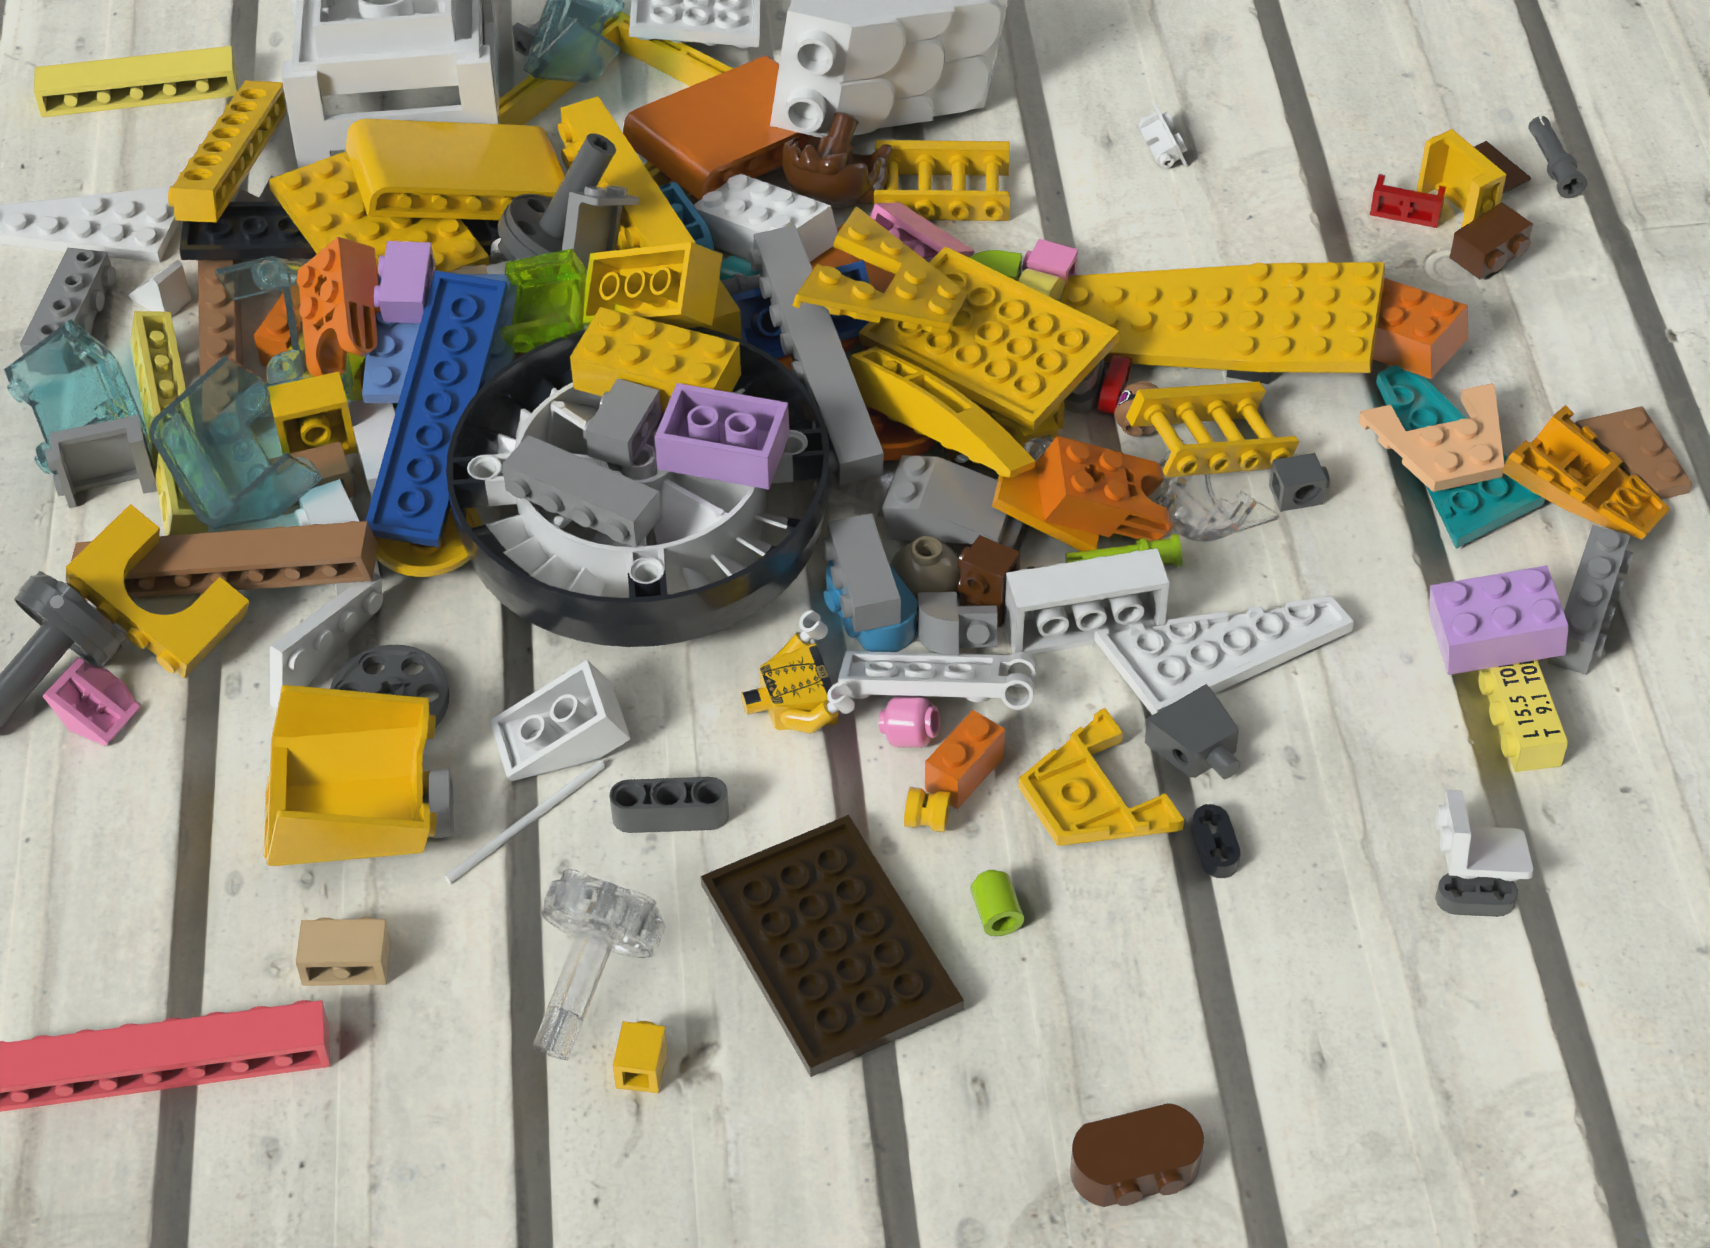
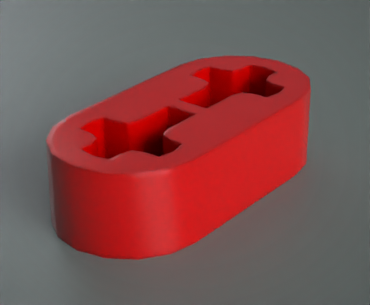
M1113 355L1101 388L1098 411L1110 414L1115 413L1121 393L1127 387L1132 358Z

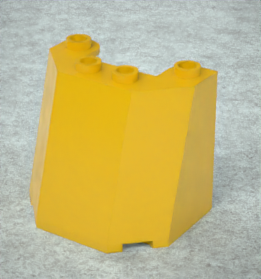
M283 685L281 687L271 737L269 776H267L263 856L267 858L266 864L268 866L424 852L427 838L435 836L437 813L430 812L429 803H423V795H427L429 788V771H423V751L426 739L434 738L436 716L429 714V698Z

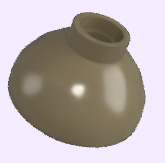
M931 536L920 537L905 545L893 557L890 565L917 600L918 593L956 592L958 594L957 586L961 578V569L958 568L959 556L953 549Z

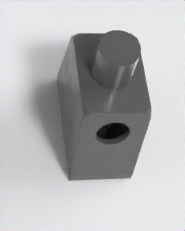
M1207 684L1147 718L1145 734L1147 746L1188 777L1196 778L1213 768L1222 779H1228L1238 771L1241 765L1240 761L1233 755L1237 749L1238 727Z

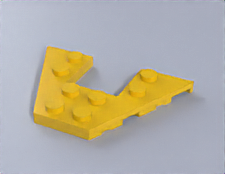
M855 207L837 233L833 247L895 274L885 293L875 290L867 282L848 278L833 267L816 264L797 292L792 306L799 308L801 302L824 306L832 315H848L854 319L879 323L881 317L903 321L902 328L921 329L946 336L968 293L864 211Z

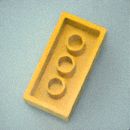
M693 242L590 253L580 324L589 326L599 308L603 307L680 328L712 326L723 254Z
M603 307L599 308L570 356L574 389L603 396L606 391H610L617 378L658 389L660 392L661 412L665 413L676 383L732 392L741 376L739 342Z

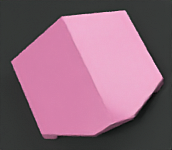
M77 658L44 693L43 698L69 731L106 746L139 710L140 705L137 701H134L127 685L109 670L85 663L84 659Z

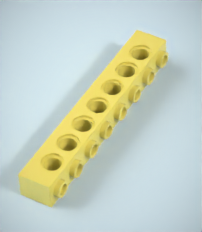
M134 311L130 345L165 536L208 532L211 513L171 312Z

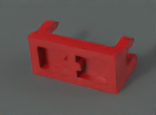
M1378 175L1373 192L1371 216L1437 228L1444 203L1446 186L1440 185L1437 195L1383 185L1386 175Z

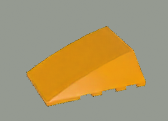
M1566 405L1551 417L1532 442L1525 440L1508 457L1502 472L1528 490L1566 511L1603 527L1641 540L1671 509L1637 475L1628 476L1619 467L1623 461L1614 452H1609L1608 454L1603 452L1593 442L1597 435L1588 426L1580 429L1570 419L1574 413Z

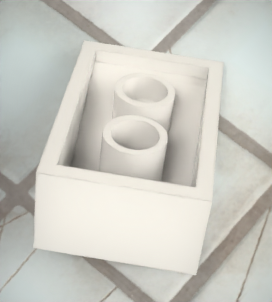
M585 660L490 720L506 776L511 782L598 760L631 739L612 682L588 660Z

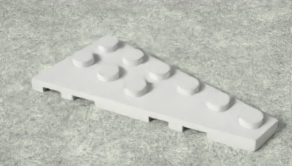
M170 187L1 204L0 244L66 252L68 247L108 252L109 257L160 263L180 221L175 220L174 207H170L168 203Z
M1333 596L1287 602L1284 608L1263 610L1262 606L1250 607L1247 613L1228 615L1227 611L1168 619L1166 625L1145 628L1143 623L1129 625V630L1110 633L1108 628L1095 630L1094 641L1153 715L1205 684L1215 694L1352 632L1354 621Z

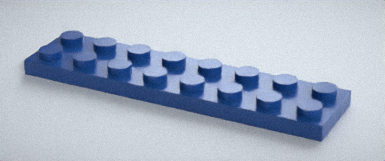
M442 271L434 272L366 521H368L375 537L440 547L451 507L446 475L447 453L452 434L460 416L471 399L483 386L508 292L506 281Z

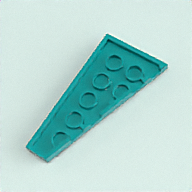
M1393 365L1377 374L1376 384L1386 405L1393 407L1405 431L1466 419L1425 377L1403 370L1397 365ZM1503 453L1505 464L1508 457ZM1504 473L1501 478L1436 492L1431 491L1426 486L1456 549L1544 505L1545 501L1544 498L1528 490Z

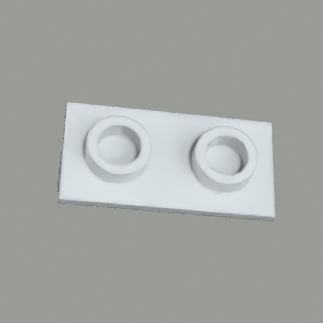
M1153 103L1152 105L1156 113L1151 116L1142 117L1138 128L1149 146L1155 162L1158 166L1169 168L1175 161L1181 159L1184 167L1188 166L1182 153L1187 151V148L1179 132L1172 135L1171 132L1176 130V127L1169 113L1161 114L1156 103Z

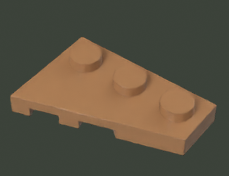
M1643 406L1576 421L1575 424L1580 429L1588 426L1597 435L1593 442L1606 454L1614 452L1623 461L1620 465L1625 468L1624 472L1628 476L1637 475L1660 499L1690 492L1691 480Z

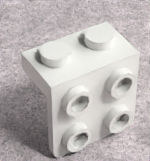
M1445 791L1444 805H1437L1436 829L1441 830L1440 851L1445 852L1449 875L1459 876L1464 879H1474L1477 877L1500 878L1505 881L1532 878L1533 865L1525 832L1516 828L1470 826L1463 791Z

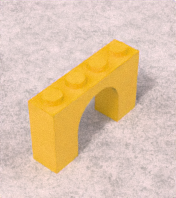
M130 504L66 566L65 581L68 586L78 592L84 599L87 598L97 607L96 610L113 624L117 623L126 630L127 637L134 645L141 649L148 648L157 656L158 663L166 671L172 674L177 672L185 679L247 615L249 600L219 577L191 606L181 612L160 615L150 613L137 606L127 594L124 581L128 573L159 543L160 527Z

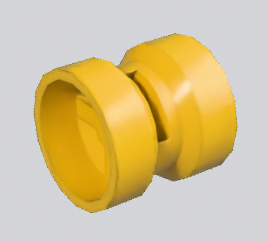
M910 787L905 806L904 827L917 829L919 826L924 825L929 826L932 831L945 833L949 817L951 793L937 791L935 794L925 793L923 788Z

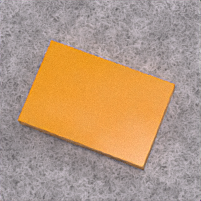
M1036 462L1035 468L1018 474L1016 477L1007 478L999 475L992 503L993 508L1079 551H1089L1097 548L1098 534L1044 521Z

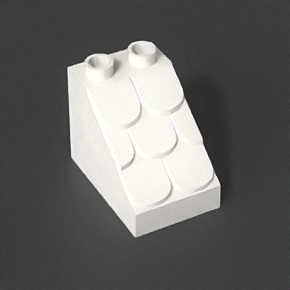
M791 0L787 11L770 126L821 138L828 135L835 116L834 113L844 112L858 120L859 124H857L854 135H861L873 132L878 128L933 121L934 116L985 108L1009 0Z

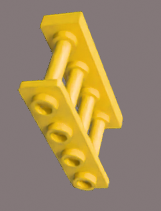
M875 140V152L885 144L891 145L893 151L888 160V175L885 189L874 191V205L875 203L900 202L926 220H1009L1010 192L999 191V176H1009L1010 141ZM898 175H918V190H898ZM932 175H952V190H932ZM966 175H986V191H966Z
M1260 381L1139 389L1126 415L1132 427L1154 425L1171 452L1163 468V473L1167 478L1271 469L1273 460L1292 457L1300 443L1296 436L1275 437L1258 413L1257 409L1266 393ZM1245 419L1258 439L1245 440L1232 420ZM1215 421L1228 441L1214 442L1202 422ZM1185 423L1197 444H1183L1171 424Z

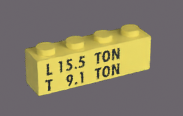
M1534 660L1478 670L1480 691L1482 695H1487L1491 722L1494 726L1499 727L1502 753L1505 757L1510 758L1514 772L1561 767L1568 740L1538 661Z

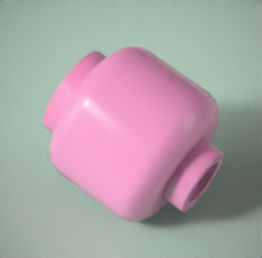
M923 696L893 697L888 702L886 709L882 710L879 714L880 732L886 734L887 740L894 747H926L932 738L938 736L940 730L939 710L936 706H932L928 698Z

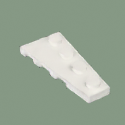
M373 573L372 581L353 583L270 645V707L277 710L283 685L307 687L374 614L378 612L383 603L381 576Z

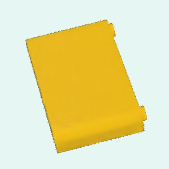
M360 119L349 127L345 148L368 216L500 220L506 207L515 197L522 194H538L553 198L565 177L547 132L539 126Z

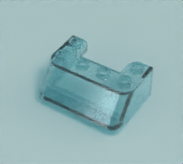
M227 355L223 356L161 411L152 421L149 431L152 442L200 522L214 529L277 518L323 479L316 465L304 457L295 458L286 452L273 464L271 463L249 427V424L266 410L270 400L269 390L259 375Z

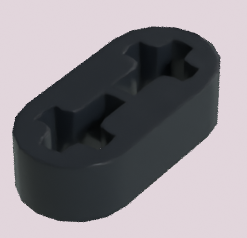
M1214 804L1200 806L1193 814L1191 831L1205 872L1212 877H1231L1237 872L1241 853L1229 815L1222 807ZM1205 821H1210L1213 826H1217L1216 834H1212L1210 826L1204 823ZM1216 848H1220L1222 857L1228 859V861L1221 862V859L1215 856Z

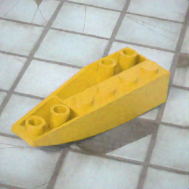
M873 347L851 355L850 367L867 408H873L887 415L890 420L901 422L913 428L916 433L926 435L940 442L945 448L954 449L968 456L969 460L981 463L995 470L1002 477H1016L1018 474L1035 468L1036 461L1001 425L978 405L933 374L879 347Z

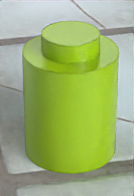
M993 869L980 873L972 882L970 890L985 933L990 936H1004L1016 931L1022 926L1024 916L1010 876L1005 872Z

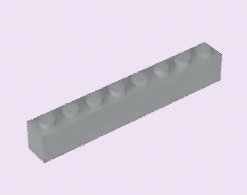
M796 225L754 234V249L749 250L750 264L753 271L759 270L761 294L764 299L769 298L771 302L769 307L771 320L774 327L780 326L782 332L780 334V342L783 353L790 355L793 361L791 362V372L808 389L818 405L825 422L829 439L830 472L835 473L839 485L882 475L884 453L828 309L824 306L801 302L799 308L792 306L797 292L813 270ZM813 421V429H816V424Z

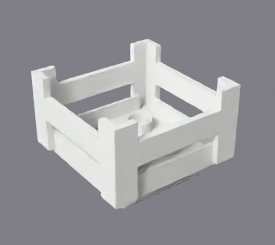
M290 0L295 23L292 60L283 61L282 82L298 168L331 157V151L346 150L348 129L355 121L360 119L500 124L498 75H501L493 0ZM459 85L461 105L335 115L324 114L322 96Z

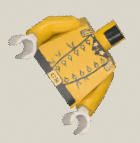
M815 611L805 612L799 621L803 632H796L780 651L759 667L760 688L741 692L742 704L746 715L768 710L774 728L779 731L794 730L813 734L825 725L838 724V710L847 714L855 706L854 701L849 697L853 691L843 682L832 685L817 644H811L810 642L812 638L816 640L824 638L828 632L827 625L820 621L821 616Z

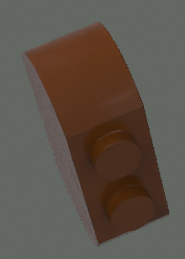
M1171 1103L1086 1123L1077 1131L1072 1144L1070 1164L1072 1183L1084 1199L1101 1207L1115 1204L1128 1206L1138 1202L1143 1197L1159 1193L1162 1195L1175 1194L1184 1187L1189 1186L1198 1175L1204 1145L1201 1125L1189 1111Z

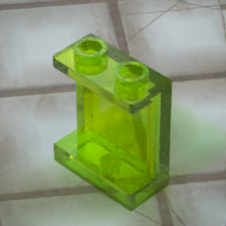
M573 249L505 263V275L512 285L517 286L512 325L502 327L501 336L508 346L513 347L515 353H527L556 338H568V334L583 330L587 269Z

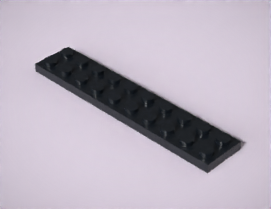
M279 201L229 202L217 223L183 221L179 248L181 260L310 259L317 255ZM461 219L490 256L492 243L500 238L498 233L499 220Z

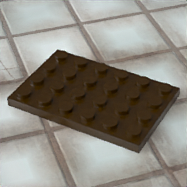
M849 815L701 876L702 888L810 1077L964 1010V999Z

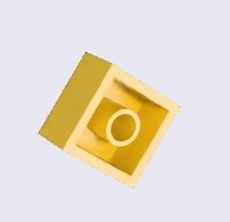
M339 371L267 387L283 455L339 441L341 442L344 455L358 452L348 402Z

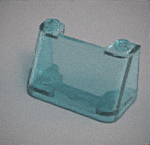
M72 319L68 320L4 369L10 383L7 386L9 393L18 402L22 403L25 401L29 404L37 419L45 442H41L35 447L37 456L34 459L44 473L58 474L57 470H49L45 455V449L51 448L49 433L139 415L148 444L145 423L118 360L106 346Z

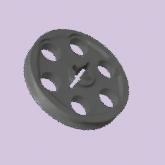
M383 645L357 654L340 668L330 688L337 690L354 689L360 692L380 694L391 693V695L419 697L426 691H435L439 694L438 698L429 702V714L436 716L435 728L447 712L450 697L446 674L439 662L425 651L406 645ZM374 663H380L385 666L383 671L377 674H368L364 671L367 666ZM411 664H419L424 667L420 673L415 675H408L403 672Z

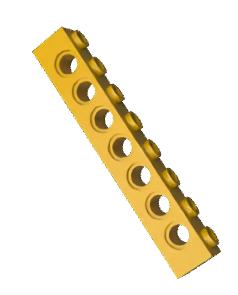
M245 80L238 92H235L231 102L226 105L225 111L217 118L216 124L211 131H208L202 144H199L194 156L189 159L183 172L179 173L178 179L169 188L168 203L170 207H174L176 221L217 223L287 113L283 82Z

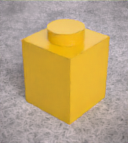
M622 1021L613 1062L616 1089L659 1093L668 1050L665 1026L656 1025L649 1021H638L636 1023Z

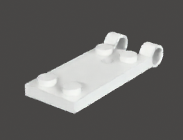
M846 651L838 682L845 683L853 691L849 697L855 699H864L871 695L966 697L969 701L984 702L990 698H1002L1007 707L1020 710L1026 708L1032 702L1036 662L1031 655L1025 652H1016L1011 655H945L940 653ZM1021 662L1027 664L1031 672L1029 675L1023 673L1012 674L1009 668L1011 665ZM1009 686L1016 688L1026 687L1029 693L1024 698L1016 699L1007 693V688Z

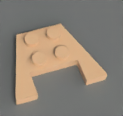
M1493 383L1462 389L1460 400L1470 418L1405 431L1391 405L1360 411L1359 424L1365 430L1371 428L1379 436L1378 442L1386 449L1392 448L1403 458L1402 464L1433 492L1503 477L1502 470L1505 464L1496 392Z

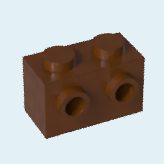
M1501 202L1454 233L1450 259L1481 280L1490 273L1499 271L1505 263L1516 256H1522L1528 250L1531 244L1530 235L1533 223Z
M979 535L970 548L965 547L958 560V568L961 569V578L957 586V593L960 594V606H997V626L1001 627L1004 623L1006 573L1020 570V552Z

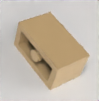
M323 917L316 920H301L296 966L302 986L387 985L391 939L386 919L361 917L359 919L334 920Z

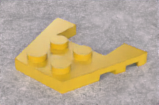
M1106 708L1100 709L1095 713L1093 720L1084 728L1080 726L1070 734V740L1058 750H1051L1019 777L1018 788L1057 846L1177 832L1183 829L1184 818L1166 793L1128 808L1092 757L1093 754L1122 743L1123 732Z

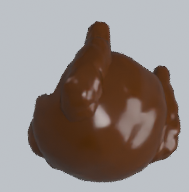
M844 112L834 113L835 116L828 135L821 138L812 137L800 149L798 141L795 143L794 138L784 144L782 149L783 171L790 186L799 195L831 206V209H843L851 207L857 202L860 204H873L874 191L885 189L888 175V160L893 148L891 145L885 144L871 155L853 154V147L850 146L859 122L850 114Z

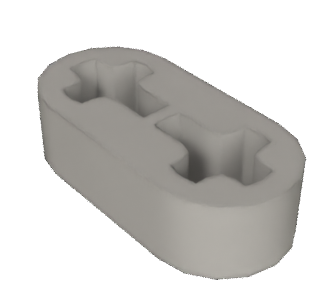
M450 768L429 770L430 812L437 813L436 832L432 839L453 837L454 835L453 783Z

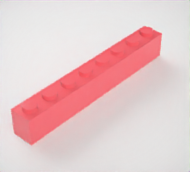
M301 1000L283 1006H257L250 1010L238 1012H213L206 1016L193 1018H169L163 1022L141 1025L130 1023L111 1029L96 1031L84 1029L73 1034L58 1036L40 1035L32 1039L13 1042L0 1041V1112L331 1067L329 1022L323 1001Z

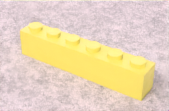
M232 46L35 67L34 94L41 117L233 97L235 92H238L237 68Z

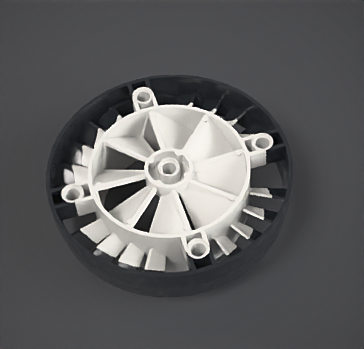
M703 327L684 328L739 342L741 376L731 393L788 403L789 437L772 483L817 481L816 495L801 520L766 514V489L658 470L654 437L663 418V412H661L662 417L631 468L589 457L587 440L583 437L584 426L588 418H593L598 411L602 396L574 389L570 362L571 354L587 329L556 338L518 357L497 372L471 399L458 420L447 453L446 475L452 514L458 534L476 574L486 588L502 604L530 623L563 637L604 646L648 647L680 643L724 630L763 609L789 587L808 563L821 534L830 487L829 439L825 422L818 405L808 389L788 368L765 351L744 340ZM813 421L816 424V429H813ZM530 435L658 490L662 517L653 527L657 545L647 546L645 537L635 548L622 541H615L599 531L592 542L568 534L562 529L573 521L572 519L558 513H551L541 508L540 505L524 498H517L506 491L502 469L503 462L525 437ZM517 504V516L471 528L466 522L467 508ZM765 522L792 531L777 546L763 541ZM759 554L763 556L761 559L756 561Z

